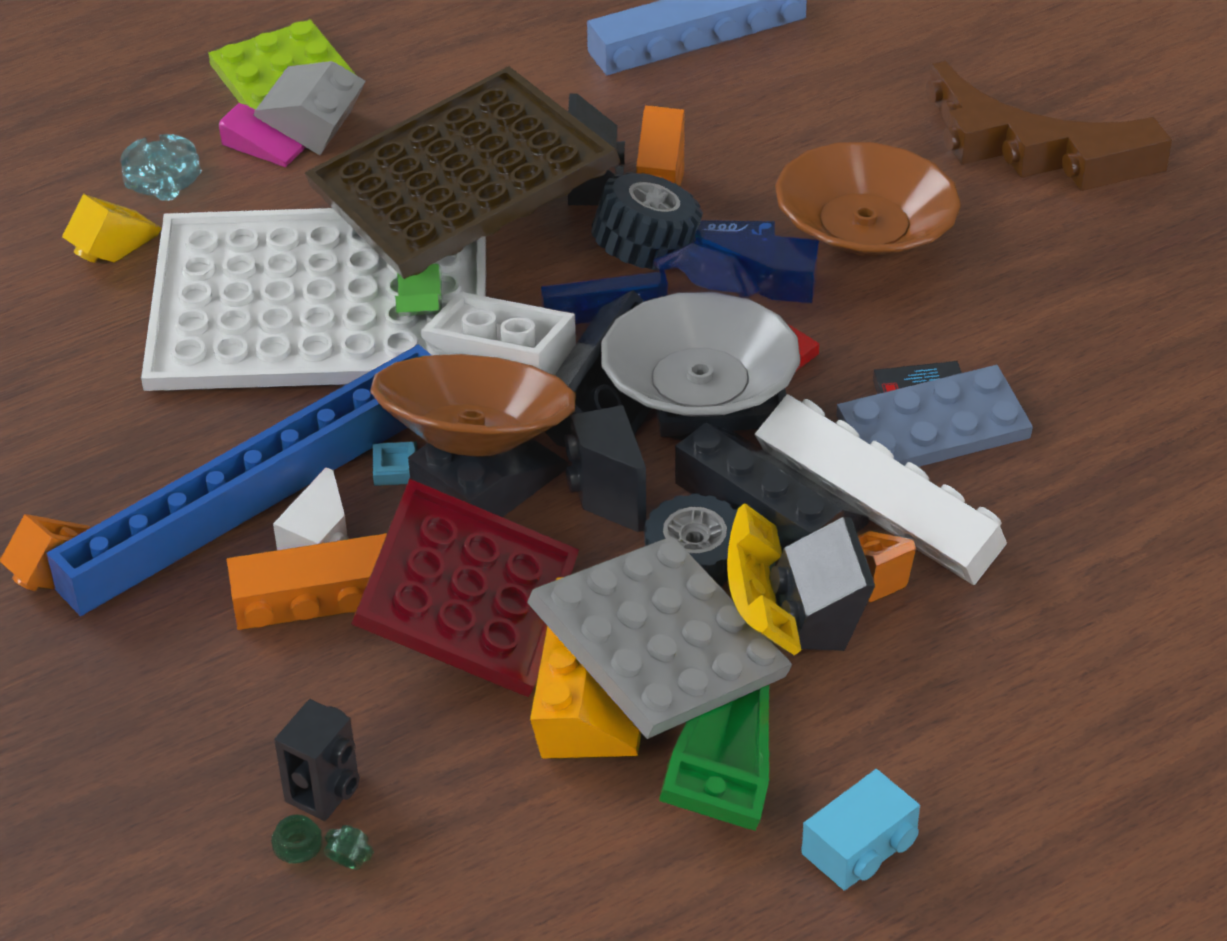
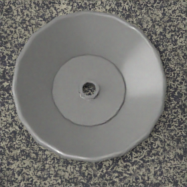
M718 292L675 293L642 302L618 317L601 341L602 368L619 391L646 407L691 417L726 415L761 405L788 386L800 364L798 337L780 315L750 299Z

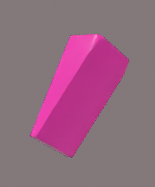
M238 103L220 120L219 129L222 145L283 167H287L306 148L253 116L255 109Z

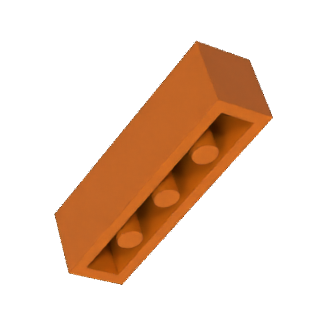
M387 533L227 558L237 629L264 627L279 623L356 612Z

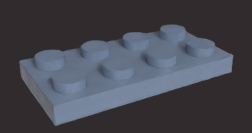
M998 365L837 404L836 411L837 419L853 427L859 434L858 438L868 444H871L872 441L882 444L893 454V459L904 466L910 462L919 467L1029 439L1033 429L1031 422Z

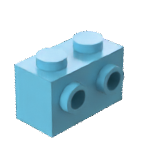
M875 769L803 823L802 854L845 891L858 880L869 879L876 873L884 860L896 851L899 853L904 852L914 843L919 832L920 804L878 769Z

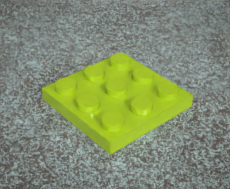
M310 19L303 22H295L291 26L270 33H262L255 38L236 44H229L221 49L209 52L210 65L238 102L255 110L288 66L333 61L355 74Z

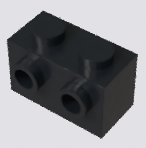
M309 698L275 737L274 742L284 801L326 821L343 799L347 800L354 794L359 784L360 775L357 768L351 718L336 707H327Z

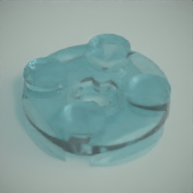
M173 134L159 135L160 141L147 143L146 137L130 144L121 155L122 177L126 188L146 195H156L158 199L163 201L172 200L179 195V190L191 185L201 173L199 156L196 153V147L190 140Z

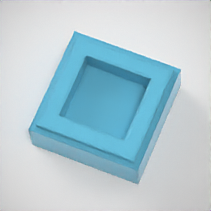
M417 441L373 444L374 486L408 483L410 479L408 457L418 450Z

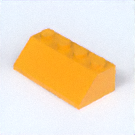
M547 627L530 717L541 758L638 756L641 731L553 631Z

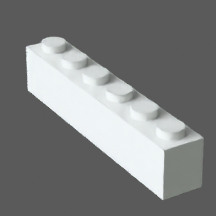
M788 394L783 398L755 433L764 451L869 517V520L891 534L913 539L918 551L970 584L975 585L1007 544L1000 527L1002 522L994 513L984 507H979L975 510L964 503L965 499L959 492L946 484H943L941 488L928 481V475L918 466L910 462L904 466L893 459V454L882 444L876 441H872L871 444L866 443L858 438L859 434L846 422L838 420L834 423L824 417L825 413L812 401L804 399L801 403Z

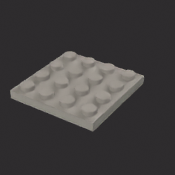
M673 536L532 590L527 602L647 739L786 677L792 666V663L767 637L746 623L739 614L734 601Z

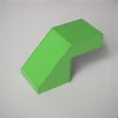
M431 264L424 272L405 279L397 273L399 296H395L396 313L399 316L438 314L442 310V268L439 264Z

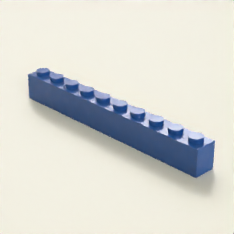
M419 344L47 552L55 590L81 617L311 484L326 467L335 470L373 448V444H380L408 428L383 409L371 394L370 390L374 375L395 362L431 354Z

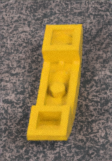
M744 503L737 510L728 547L727 569L731 596L739 614L746 623L795 656L801 651L795 617L776 605L775 595L769 580V566L782 555L777 527Z

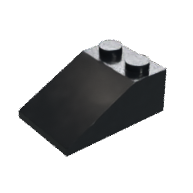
M533 438L507 452L491 456L457 455L442 451L427 443L408 457L410 479L500 517H504L564 472L568 466L566 460Z

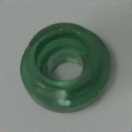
M297 814L287 816L277 824L272 834L271 843L274 854L280 860L297 864L314 858L319 853L323 840L321 830L317 824L309 817Z
M342 825L340 830L329 829L325 836L327 845L324 849V854L332 861L350 869L359 870L364 861L371 859L374 850L367 844L369 837L365 833L348 825Z

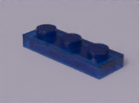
M665 271L542 286V308L575 314V324L592 322L601 307L632 290L644 302L667 296L668 281Z

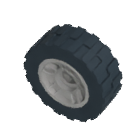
M691 494L689 496H675L672 500H665L660 503V506L657 509H653L649 514V520H646L645 546L673 536L721 587L723 583L728 581V547L737 510H733L730 507L731 504L726 501L722 502L710 495L700 496L699 494Z

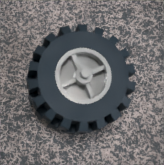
M633 172L617 174L606 181L591 226V233L596 238V243L600 247L606 249L605 251L611 256L625 263L652 270L674 269L675 266L683 265L685 260L688 259L703 211L700 209L701 205L693 198L692 194L664 178Z

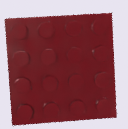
M409 479L351 624L529 698L539 675L548 626L527 603L533 589L556 581V578L571 575L579 549Z

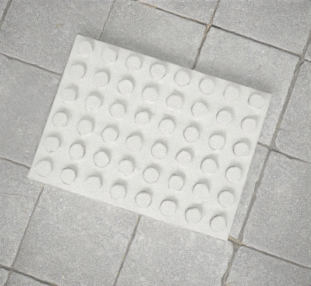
M333 208L164 214L141 377L144 391L340 385L354 381L418 344L431 355L447 354L422 338L421 330L437 314L399 316L396 313L395 296H399L397 272ZM486 236L465 246L458 254L446 256L433 263L439 264L442 268V309L459 292L486 297Z

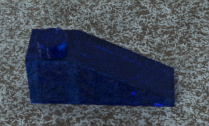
M697 229L695 234V266L771 300L813 303L818 271L819 240Z

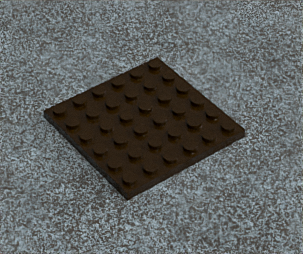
M507 66L306 171L305 175L310 186L405 279L424 272L428 266L446 256L458 254L465 246L472 242L495 234L502 226L511 221L532 214L537 207L550 200L569 194L578 185L590 179L601 177L608 169L619 164L620 160L613 146L518 72Z

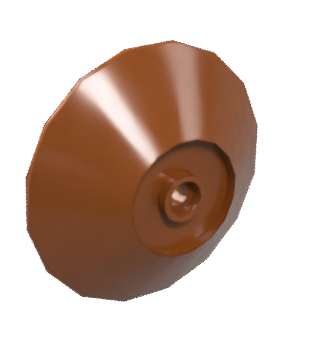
M836 142L806 150L784 165L775 184L779 209L799 230L846 253L860 256L896 253L930 244L954 226L961 207L955 183L935 163L909 150L874 142Z
M466 354L428 355L395 362L374 375L370 390L383 409L429 444L442 451L466 456H491L504 453L550 429L575 411L576 396L575 392L561 378L535 366L499 357Z

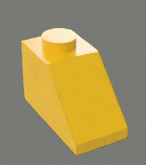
M83 194L62 237L76 246L73 251L76 255L87 261L96 263L97 259L100 258L115 263L158 236L162 228L135 210Z

